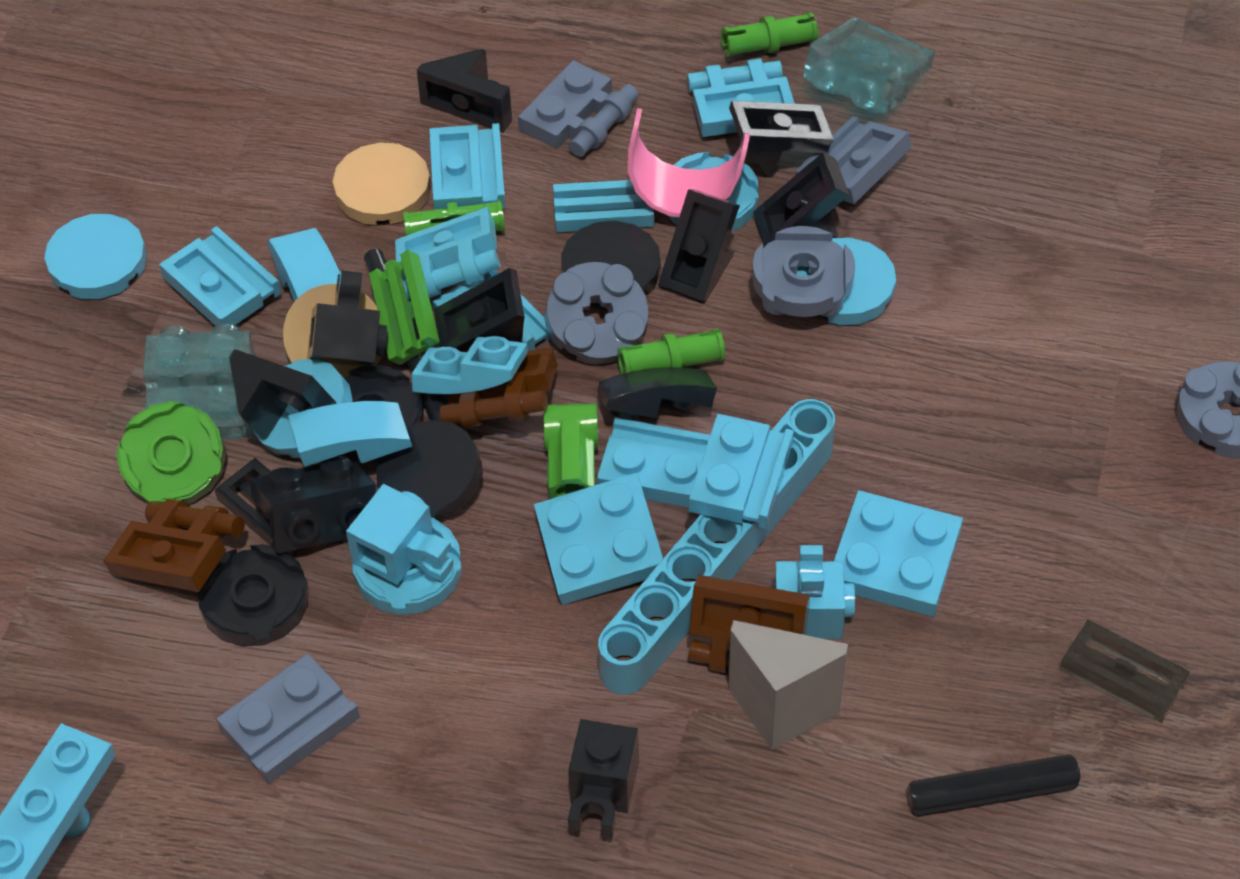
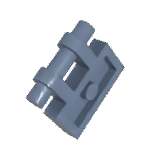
M573 60L518 116L519 130L556 149L570 138L572 140L569 143V149L576 156L582 157L590 148H598L607 138V130L615 122L621 123L631 113V105L638 99L639 93L630 84H625L618 92H612L611 78ZM593 112L596 113L593 118L589 117Z

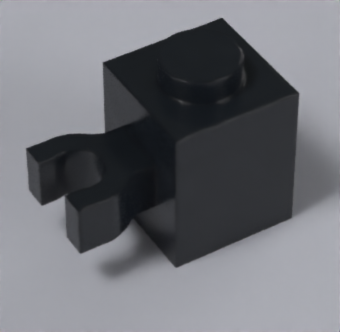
M341 270L340 274L337 275L335 305L317 303L312 309L307 359H319L328 363L353 366H371L375 363L376 355H384L387 325L379 324L380 311L358 308L362 273Z
M580 719L568 770L570 800L572 804L568 816L569 831L580 832L583 817L589 813H597L603 817L601 821V836L613 838L615 811L628 813L639 764L638 728Z

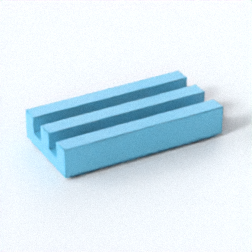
M631 180L553 184L556 233L574 232L593 223L605 221L625 222L634 224L639 228L654 227V209L650 208L635 192Z

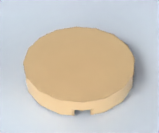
M380 142L362 146L347 154L337 165L332 182L338 207L349 218L363 224L377 225L376 220H389L390 224L404 221L403 212H419L428 201L431 181L426 161L415 150L400 144Z

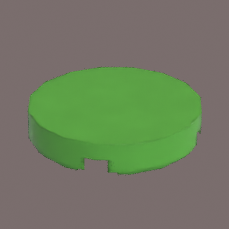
M173 401L151 405L134 416L126 426V433L122 437L121 444L119 442L116 455L121 476L134 494L148 503L151 501L164 503L165 500L170 498L186 501L188 504L196 502L212 490L222 475L226 457L222 434L209 415L198 408L195 409L192 406L184 405V403Z

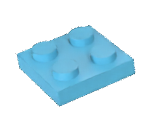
M638 473L534 504L562 605L646 580L663 560Z
M858 490L834 562H843L844 583L854 584L855 596L935 617L960 536L963 517Z

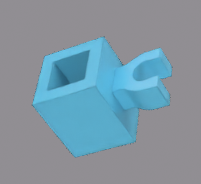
M383 484L346 530L352 562L397 585L413 564H416L425 573L440 581L444 579L453 567V559L446 556L451 549V542L433 535L430 507L420 497L411 492L404 491L401 493Z
M800 545L799 561H776L774 588L810 595L806 629L807 636L822 639H842L844 617H854L855 614L854 584L844 583L843 562H822L823 545Z

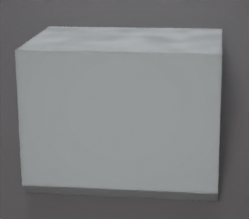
M733 620L730 637L729 691L771 749L784 744L840 713L848 644Z

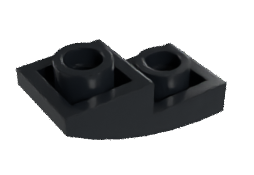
M667 367L637 370L613 376L599 382L597 393L606 410H609L612 415L625 420H638L640 415L657 418L662 399L670 406L685 410L694 409L695 405L712 407L717 387L706 370Z

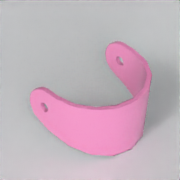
M637 108L628 148V174L635 192L650 208L670 217H679L688 189H696L725 200L731 196L741 176L750 133H744L741 145L734 157L719 167L702 170L679 168L661 161L647 150L639 137V122L642 109Z

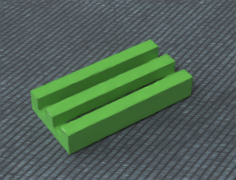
M410 250L400 254L402 261L397 262L392 259L385 263V271L375 269L369 273L377 310L380 311V324L387 325L386 350L388 359L399 365L440 342L420 257ZM404 275L406 277L411 302L407 300L405 287L402 279ZM414 318L416 320L418 333L420 339L418 340L416 339V334L412 322Z

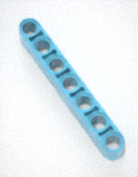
M805 399L797 402L772 429L785 433L786 429L794 430L793 445L767 529L759 528L758 522L743 520L741 524L701 514L604 628L598 639L599 676L607 689L617 694H631L639 691L647 684L690 631L693 588L696 581L685 582L682 580H696L698 575L732 580L826 465L833 451L835 414L832 408L825 402L816 399ZM716 541H723V542H726V543H724V544H717V543H714V542H716ZM663 617L665 619L661 621H652L648 618ZM619 656L633 657V659L627 661H620L614 658Z

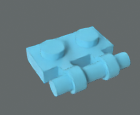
M761 59L746 60L744 66L721 69L719 64L705 66L702 72L688 73L686 76L688 90L693 92V105L702 137L737 132L729 110L732 100L795 104L787 77H783L780 61L763 63Z
M488 207L395 240L397 262L402 261L400 254L407 250L419 255L429 298L441 295V289L466 280L468 284L483 280V274L501 268L499 257L495 251L498 249L495 222ZM404 275L402 279L405 287L407 300L409 301L411 299L406 282V277Z

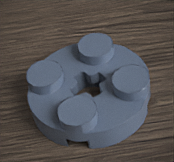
M796 226L785 228L775 233V240L768 243L764 248L762 243L756 249L753 257L752 280L755 291L762 298L763 308L774 315L787 314L797 317L832 316L839 313L843 309L844 300L850 295L854 285L855 260L851 250L846 244H844L843 249L839 244L832 241L833 234L816 227ZM805 266L808 267V271L812 275L799 276L794 273H797L798 267Z
M602 262L582 263L561 273L556 278L545 305V325L552 341L561 350L564 347L569 353L576 355V360L591 365L609 364L618 361V347L634 346L640 341L648 321V303L641 286L634 280L632 272L627 267L620 264L610 265ZM590 303H599L602 307H606L609 313L605 315L604 323L596 324L594 317H585L583 310L589 309Z
M1215 362L1200 368L1191 369L1186 375L1176 406L1177 420L1182 431L1188 439L1197 445L1202 440L1207 445L1216 447L1214 454L1228 458H1240V413L1239 415H1232L1229 409L1219 408L1223 403H1231L1240 407V363Z

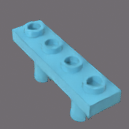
M62 723L59 725L0 814V879H37L63 837H76L88 828L90 814L84 804L116 756L111 743Z

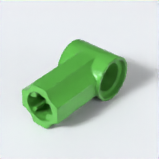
M597 403L548 405L547 411H544L545 452H548L547 485L549 487V499L595 485L594 450H598Z

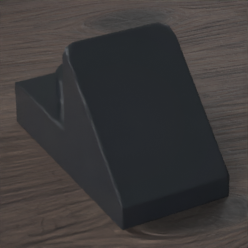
M477 49L423 63L417 69L420 104L492 129V124L499 123L501 133H504L512 122L510 87L499 84L494 80H488L487 58L484 49Z
M733 100L730 103L729 110L740 141L742 142L745 132L750 133L747 151L768 177L772 176L783 151L828 153L834 140L821 105Z
M822 152L753 211L764 246L775 240V233L785 228L796 226L820 228L833 234L832 238H838L830 211L848 197L849 193L835 158Z
M688 189L658 285L701 301H707L733 258L735 251L726 247L740 205L696 189Z
M508 268L434 308L437 333L440 341L439 346L452 347L460 352H468L477 336L485 338L500 336L508 341L522 343L525 316L517 270Z
M234 349L229 357L239 415L262 439L269 437L284 411L289 414H295L337 403L311 375Z

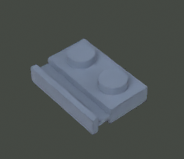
M852 116L832 135L834 140L826 154L837 160L849 196L843 201L855 204L912 148L909 132L872 121L863 125L859 123L858 117ZM813 153L795 171V175L798 174L803 168H805L821 153Z
M307 653L220 715L216 720L219 730L252 767H256L269 785L359 719L360 715L358 706L345 697L342 689Z

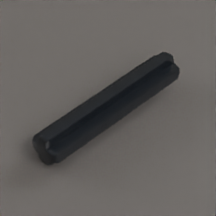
M1066 754L913 780L908 786V800L914 814L924 815L1070 790L1079 786L1081 779L1080 768L1075 756Z

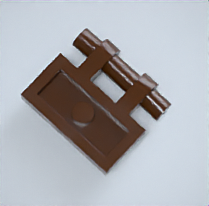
M553 347L528 351L512 380L480 391L446 394L449 404L441 405L440 407L441 421L462 424L464 428L482 426L483 421L488 419L508 417L510 421L527 419L529 413L547 411L548 402L545 392L550 391L558 366Z
M171 498L165 500L164 503L151 501L145 509V517L149 524L131 521L103 562L113 576L199 592L227 551L220 539L224 538L225 535L232 537L241 536L244 531L245 522L242 516L229 514V511L223 507L208 505L203 509L191 508L188 502Z
M698 575L693 588L689 634L711 638V642L692 639L688 661L709 664V670L727 673L730 664V637L733 620L806 635L810 595Z

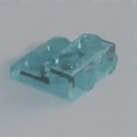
M852 17L811 43L802 77L810 80L812 85L819 90L829 94H841L852 99L853 103L861 109L873 113L886 114L906 99L910 83L931 68L935 52L856 17Z
M219 324L211 332L190 333L185 328L170 326L164 328L160 335H146L143 378L147 389L145 409L151 405L168 401L181 402L186 406H192L207 413L221 432L223 439L252 438V428L241 418L238 412L229 360L234 349L255 356L250 330L241 331L239 327L233 324Z

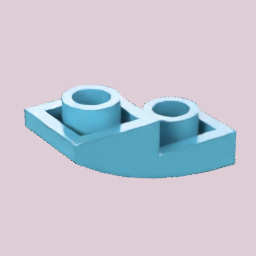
M316 228L268 239L267 244L283 288L289 287L294 302L303 293L314 287L324 284H336L337 275L340 274V271Z
M477 336L468 352H460L452 347H429L411 374L412 391L429 394L468 393L512 380L527 355L528 344L508 341L500 336L486 338Z
M347 402L288 415L304 467L354 450L357 451L360 462L364 463L412 447L399 405L396 402Z

